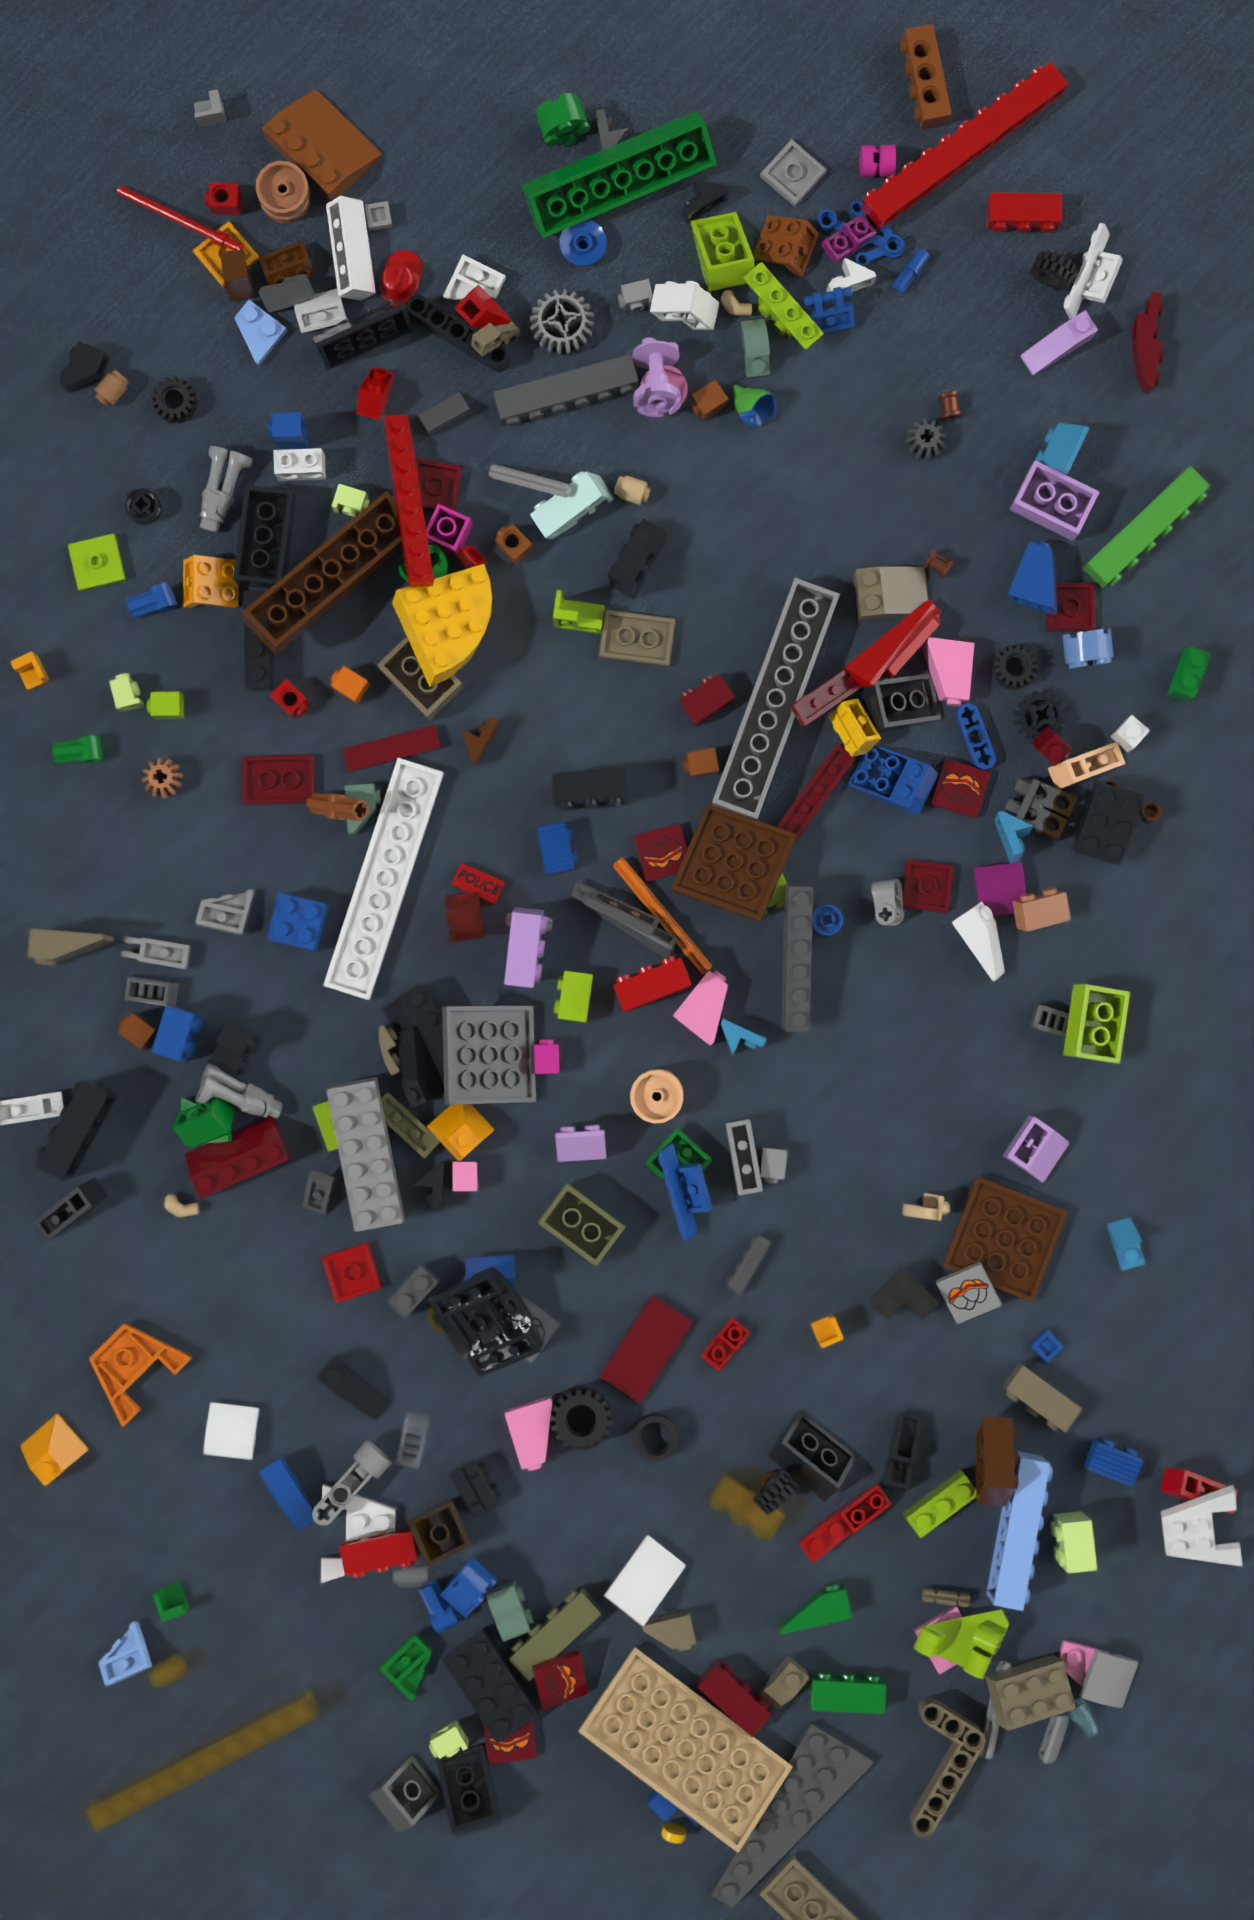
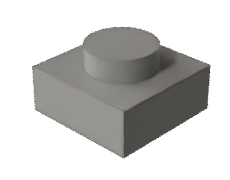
M388 201L365 205L369 231L393 227Z

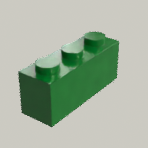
M818 1671L817 1674H811L809 1700L811 1710L885 1714L886 1682L884 1678H880V1675L866 1674V1677H856L854 1673L844 1672L841 1673V1676L831 1675L832 1673L827 1671Z

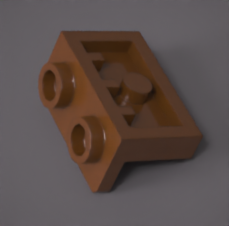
M303 241L258 258L269 285L282 283L286 277L306 274L308 279L316 276Z

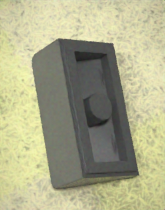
M458 392L422 412L418 417L429 436L471 414V411Z

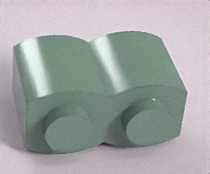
M513 1581L487 1591L486 1598L503 1642L531 1631V1624L534 1623L530 1609L525 1610L522 1601L525 1600V1596L521 1586L517 1587Z

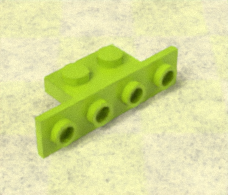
M762 262L743 277L744 281L759 297V311L764 317L772 319L775 323L773 326L780 335L783 336L785 334L788 339L793 336L805 350L824 335L821 329Z

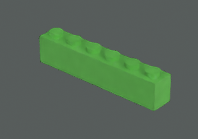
M1190 465L1092 558L1083 569L1102 589L1107 584L1112 587L1122 577L1119 573L1125 567L1130 570L1139 561L1137 556L1142 551L1147 554L1156 545L1154 540L1159 535L1163 538L1173 529L1170 525L1176 519L1180 522L1191 512L1188 507L1192 503L1198 505L1208 496L1205 491L1210 485Z

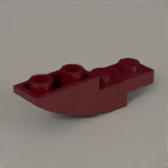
M1152 291L1147 299L1145 312L1137 314L1133 320L1132 358L1138 382L1145 394H1149L1154 387H1157L1160 379V373L1157 372L1158 364L1162 363L1164 357V350L1161 349L1162 341L1156 340L1159 332V325H1156L1157 316H1161L1164 302H1160L1162 293Z

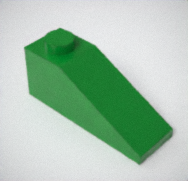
M838 1582L825 1585V1588L817 1591L778 1624L780 1634L783 1635L852 1619L844 1584L839 1585Z

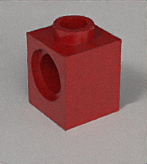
M209 183V191L205 192L206 206H209L212 214L241 216L242 192L238 183ZM221 196H228L225 202H218Z
M287 679L269 695L293 719L296 716H302L307 711V705L310 703ZM290 695L297 696V702L293 706L286 705V699Z

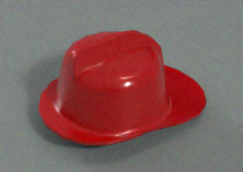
M400 250L389 256L385 263L379 288L385 300H396L399 298L404 304H407L410 296L416 294L423 266L420 258L415 253Z

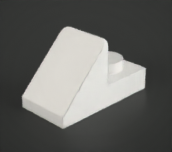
M845 258L842 268L846 277L838 276L828 283L826 292L833 291V288L841 287V289L851 287L852 292L874 285L876 274L874 271Z

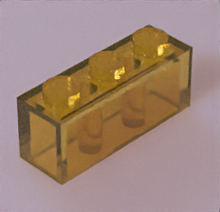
M723 1471L708 1495V1499L711 1502L710 1506L720 1513L726 1511L732 1515L730 1519L740 1526L746 1524L752 1528L751 1533L759 1539L763 1540L765 1537L771 1541L786 1517L785 1511L778 1507L776 1511L766 1515L753 1502L756 1492Z

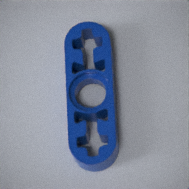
M971 703L963 704L956 712L958 725L975 768L986 771L995 764V753L978 708ZM964 709H967L968 712H973V715L970 717L972 724L977 722L978 726H972L966 730L965 726L969 725V721L967 718H962V714L965 712ZM979 731L982 734V741L978 744L972 743L969 739L970 732ZM984 744L986 748H983L982 752L984 756L990 757L986 766L983 762L979 763L978 761L981 757L980 751L974 752V749L980 748Z

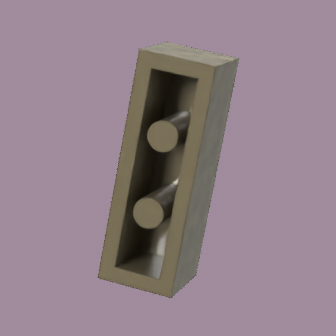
M1020 1363L1017 1364L1002 1385V1387L1008 1390L1005 1394L1016 1403L1019 1400L1027 1404L1025 1409L1036 1418L1039 1414L1047 1419L1045 1424L1056 1432L1060 1428L1066 1433L1082 1411L1081 1407Z

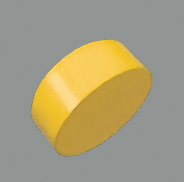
M665 1823L661 1832V1836L666 1841L674 1844L683 1843L687 1834V1830L684 1827L675 1823Z

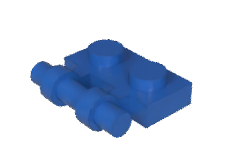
M836 287L830 292L820 293L818 291L812 293V296L803 297L805 307L814 305L813 310L805 312L824 334L855 327L853 304L851 301L844 303L843 298L852 297L851 287L843 289ZM835 300V305L823 307L822 303Z

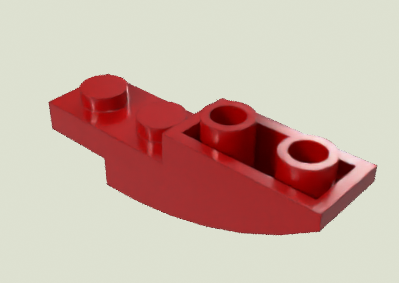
M875 1484L813 1526L814 1529L797 1543L809 1560L814 1563L851 1533L855 1534L892 1503L881 1487Z

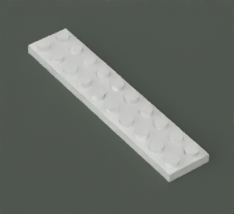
M401 758L397 759L323 986L366 1000L371 999L444 772Z

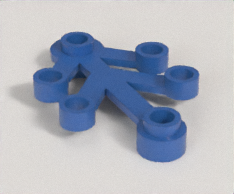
M853 201L849 212L853 217L863 214L867 219L865 212L862 210L863 203L861 201ZM859 206L861 211L855 212L853 207ZM830 209L822 210L817 219V225L823 231H830L832 229L840 231L847 224L837 220L835 212ZM828 219L831 224L824 225L822 221ZM887 224L880 230L882 236L875 234L858 249L869 244L876 245L878 248L868 253H858L855 263L866 268L869 262L882 256L892 259L898 258L905 249L904 240L899 235L893 234ZM894 244L897 249L890 250L888 246ZM863 257L866 259V263L862 264L858 259Z

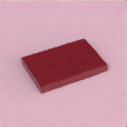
M314 755L242 757L243 805L307 804V799L315 793Z

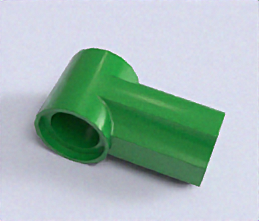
M83 736L79 740L53 743L52 754L56 764L79 761L82 763L103 761L100 736Z

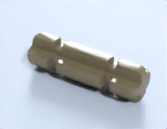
M924 1588L922 1601L930 1603L935 1601L937 1604L952 1606L958 1604L960 1607H969L970 1594L961 1592L957 1594V1592L934 1591L931 1588Z

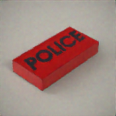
M461 863L451 885L496 905L505 882Z

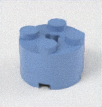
M1111 629L1062 635L1065 664H1069V669L1088 666L1087 662L1092 661L1093 666L1112 662L1111 658H1114Z

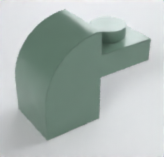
M764 319L741 321V340L744 350L746 377L770 375L769 339Z

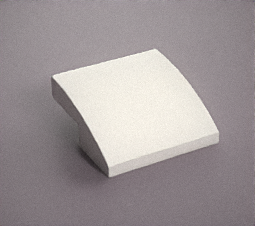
M210 1402L203 1454L252 1460L259 1408Z

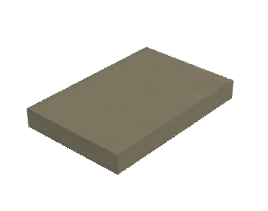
M605 610L599 658L669 667L676 619Z

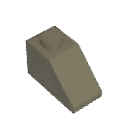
M689 1609L650 1618L642 1626L643 1632L672 1650L678 1648V1651H685L696 1644Z
M787 1655L758 1692V1695L763 1696L771 1706L778 1710L793 1699L809 1679L808 1672Z

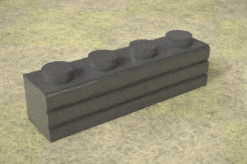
M759 1234L752 1237L750 1248L745 1249L742 1254L744 1258L741 1263L738 1261L734 1268L736 1270L734 1275H730L726 1281L728 1283L727 1287L740 1295L771 1245L769 1240Z

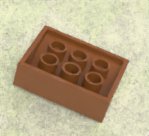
M316 89L279 111L262 127L266 140L287 161L297 165L305 174L306 179L329 202L342 196L382 157V153Z

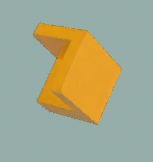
M31 651L10 661L13 669L20 674L27 690H32L50 681L38 655Z
M833 1314L810 1323L821 1348L844 1339Z

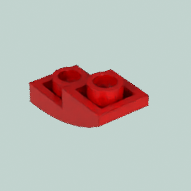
M731 1317L699 1357L719 1372L751 1332Z

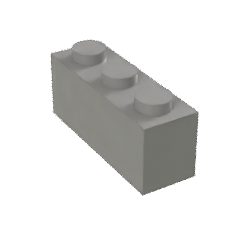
M750 1119L725 1123L737 1194L740 1196L762 1192L763 1188Z

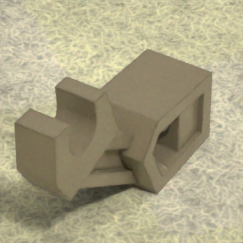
M512 321L509 324L493 326L489 323L473 334L471 346L481 356H484L500 346L502 342L508 345L511 337L517 339L520 335V329Z

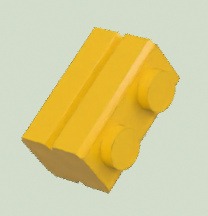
M858 698L842 702L829 716L834 730L839 734L846 751L852 757L868 753L881 740L879 733Z

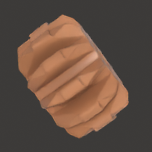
M161 757L157 758V765L149 761L150 771L145 768L142 771L148 775V777L141 779L143 783H148L145 790L147 792L153 790L152 796L156 798L161 793L162 798L166 799L168 791L175 795L174 786L182 787V784L177 779L183 778V774L176 773L180 766L177 764L172 765V760L169 758L165 762ZM161 773L167 776L166 780L163 779L164 783L158 781V777H162Z

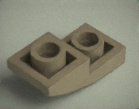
M382 1025L379 1027V1043L382 1056L391 1076H395L400 1073V1058L396 1052L392 1054L390 1050L398 1046L396 1042L398 1036L392 1027L388 1028L386 1025Z

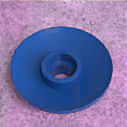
M585 220L562 231L559 241L560 250L564 258L573 265L582 267L593 265L603 257L606 251L607 239L605 232L596 222ZM586 243L588 246L586 249H581L579 245Z

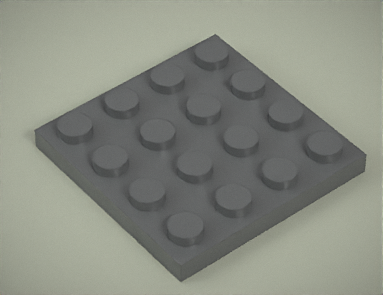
M533 1006L442 1007L445 1105L536 1102Z

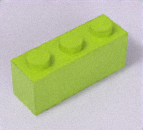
M959 1470L904 1511L903 1515L918 1536L922 1538L976 1497V1489L965 1474Z

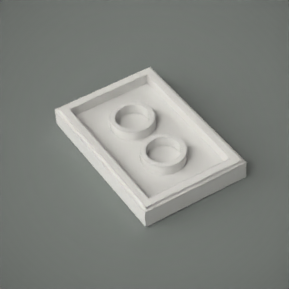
M646 1535L603 1596L638 1624L644 1626L686 1565L653 1538Z

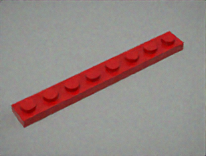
M385 415L384 428L409 587H430L434 584L409 417L408 415Z

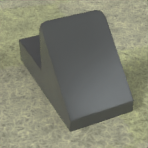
M595 110V122L601 151L626 141L628 129L613 130L611 118L606 117L605 110Z
M311 1170L302 1207L325 1215L337 1179L325 1173Z

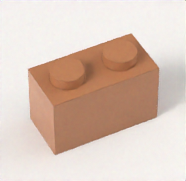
M1056 887L1042 889V893L1036 895L1034 893L1022 894L1020 899L1012 901L1017 929L1026 932L1071 920L1066 892L1057 890Z

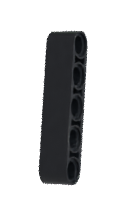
M414 294L407 300L409 316L415 323L493 371L503 372L508 368L510 364L509 354L504 345L500 344L494 350L481 356L471 346L472 336L479 331L478 329L420 294ZM416 305H422L424 307V309L421 312L413 311V308ZM437 317L444 319L442 324L436 325L432 323ZM455 330L464 331V334L460 337L452 335ZM497 354L504 356V359L500 362L492 360Z

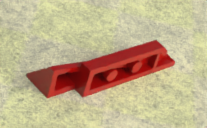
M931 600L925 601L848 663L845 667L846 670L861 687L873 686L881 675L882 677L895 676L940 625L938 617L942 615V612Z

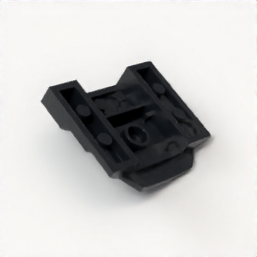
M493 1266L472 1275L471 1279L452 1286L449 1290L435 1295L428 1300L436 1311L434 1319L448 1335L459 1357L468 1360L479 1377L540 1352L543 1343L528 1308L512 1284Z

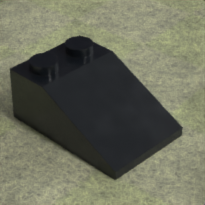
M930 673L877 680L873 686L858 689L861 704L878 733L942 719Z
M484 1745L458 1751L448 1758L446 1755L440 1759L437 1757L436 1762L451 1833L454 1837L503 1824Z

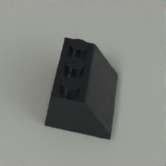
M801 1410L778 1437L767 1455L824 1502L840 1489L857 1458V1455Z

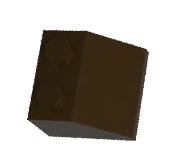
M452 1500L434 1506L407 1521L427 1568L472 1546Z

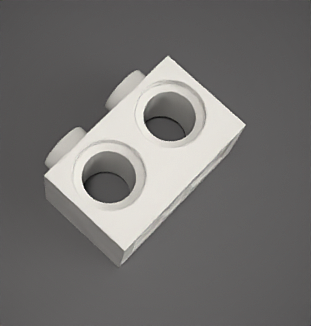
M321 448L273 450L274 474L278 481L326 479L325 455Z

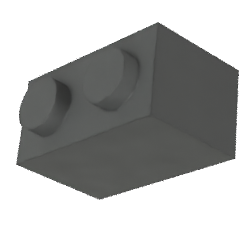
M422 1264L387 1303L401 1316L406 1318L440 1279Z

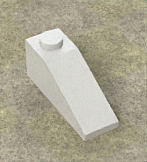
M981 901L956 918L952 924L992 981H995L1005 973L996 921L990 908Z

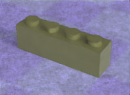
M582 1587L578 1591L572 1590L564 1598L566 1602L560 1608L557 1606L552 1608L546 1615L547 1620L541 1625L539 1622L531 1628V1631L528 1632L529 1636L524 1641L519 1639L510 1648L509 1660L528 1682L534 1677L533 1665L555 1658L601 1615L599 1605Z

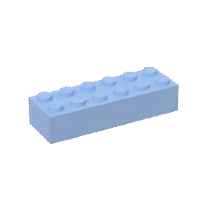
M1017 1451L1018 1462L1017 1466H1014V1474H1018V1489L1014 1490L1013 1498L1009 1499L1006 1507L1002 1506L986 1595L995 1606L1023 1611L1024 1604H1028L1030 1598V1590L1027 1587L1029 1579L1032 1580L1034 1576L1032 1560L1033 1555H1037L1039 1549V1541L1036 1540L1037 1533L1043 1527L1042 1506L1047 1504L1048 1492L1045 1491L1046 1484L1051 1481L1053 1469L1043 1456Z

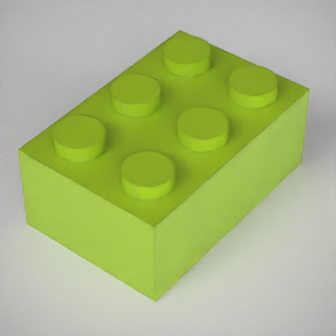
M1073 984L1063 1056L1120 1064L1130 992L1088 984Z

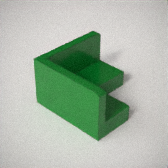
M212 1097L205 1104L198 1103L196 1106L178 1112L172 1129L189 1148L229 1133L237 1107L226 1100Z

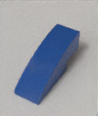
M283 1456L258 1471L271 1494L298 1531L314 1522L312 1516L314 1506L297 1476L292 1474Z

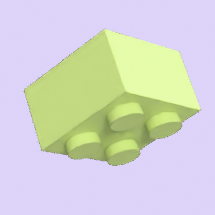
M1082 1511L1053 1514L1050 1530L1052 1537L1056 1538V1546H1053L1055 1561H1058L1059 1565L1067 1573L1097 1570L1092 1520Z

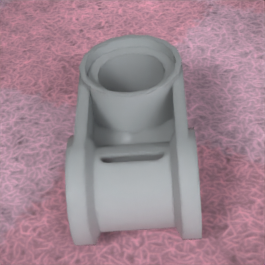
M898 879L874 882L872 884V896L876 920L882 925H899L904 919L900 881Z

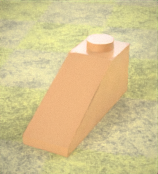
M1114 742L1063 761L1056 766H1051L1048 768L1055 788L1062 789L1126 763L1118 743Z

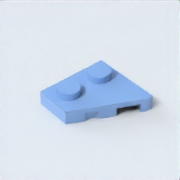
M250 300L246 302L234 317L256 364L260 366L287 332L286 327Z
M132 1622L128 1626L130 1629L122 1638H118L113 1644L111 1651L106 1653L99 1661L105 1686H112L152 1667L139 1622Z

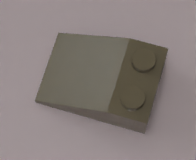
M880 566L856 569L853 574L858 622L907 617L928 600L924 567Z
M30 928L27 958L35 959V964L56 966V961L65 962L113 943L114 937L104 934Z

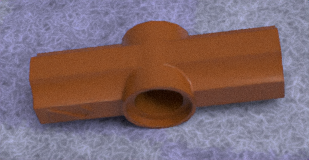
M313 793L307 799V807L311 813L325 815L326 818L363 821L369 814V806L366 805L365 800L353 799L348 795Z

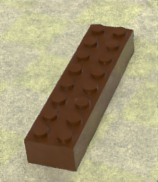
M387 491L384 492L242 611L245 624L275 656L403 548L396 500Z

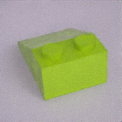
M737 212L691 221L702 274L708 291L746 284L743 277L754 269V258Z

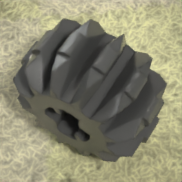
M926 418L922 419L921 424L915 421L912 425L913 429H908L907 431L909 438L905 442L907 445H912L909 449L910 453L918 452L916 455L917 459H920L922 454L925 455L926 460L930 459L931 454L937 457L940 454L939 450H943L945 447L942 441L947 436L944 433H940L943 430V425L935 427V419L930 424L927 423ZM928 436L927 439L930 438L929 443H925V439L922 441V437Z

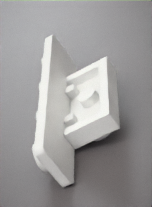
M1099 223L1097 231L1093 232L1089 250L1084 253L1081 269L1074 277L1073 288L1070 295H1067L1065 298L1064 309L1071 319L1076 316L1083 299L1105 303L1123 261L1120 255L1103 252L1110 235L1104 223Z

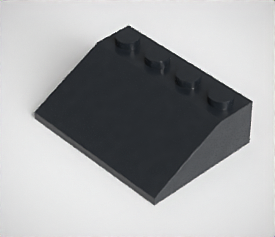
M398 298L396 300H386L376 309H366L354 319H344L334 328L322 329L312 338L326 369L329 370L413 332L407 308L404 302Z

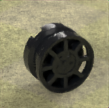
M147 488L133 489L128 493L124 506L127 514L134 522L140 525H150L158 520L162 507L159 499L151 490Z

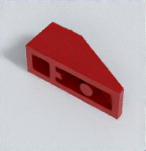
M1165 1468L1160 1492L1180 1500L1190 1501L1228 1486L1188 1470ZM1234 1489L1235 1497L1237 1499L1238 1490ZM1225 1511V1513L1234 1514V1511Z

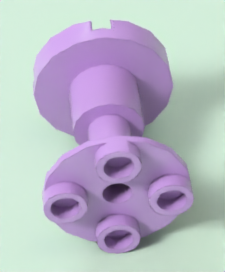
M649 337L643 339L642 344L633 350L632 359L634 363L641 368L649 370V374L645 377V385L640 386L633 395L634 408L636 406L640 414L648 417H663V412L669 411L670 415L680 408V390L674 385L669 384L668 376L663 372V365L673 366L678 362L680 356L678 344L656 341L654 338Z

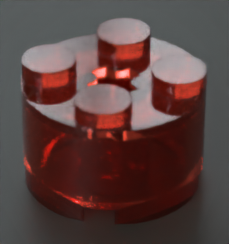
M479 892L445 895L446 910L450 909V911L446 912L447 926L453 928L449 929L450 943L484 939Z

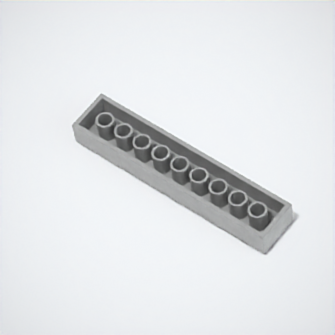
M794 578L711 805L754 820L758 819L795 718L790 705L803 696L838 601L839 593Z

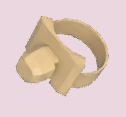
M924 1193L923 1205L903 1204L902 1215L941 1221L942 1215L950 1212V1204L944 1201V1196Z

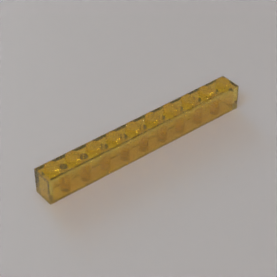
M310 1689L100 1796L91 1801L84 1811L96 1833L315 1720L320 1709Z

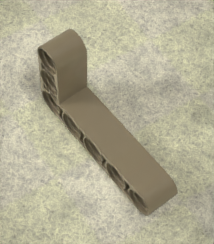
M932 1697L923 1698L919 1702L918 1711L922 1720L928 1726L953 1740V1743L910 1815V1822L914 1832L922 1838L931 1836L985 1745L984 1734L977 1724ZM929 1707L936 1708V1712L932 1716L925 1715V1710ZM956 1720L957 1725L954 1728H946L948 1721ZM978 1733V1738L975 1741H967L969 1734ZM964 1754L966 1758L963 1762L957 1763L954 1761L957 1755ZM945 1776H953L951 1783H942V1779ZM933 1797L941 1798L937 1805L929 1804ZM921 1818L928 1819V1823L925 1826H917V1821Z

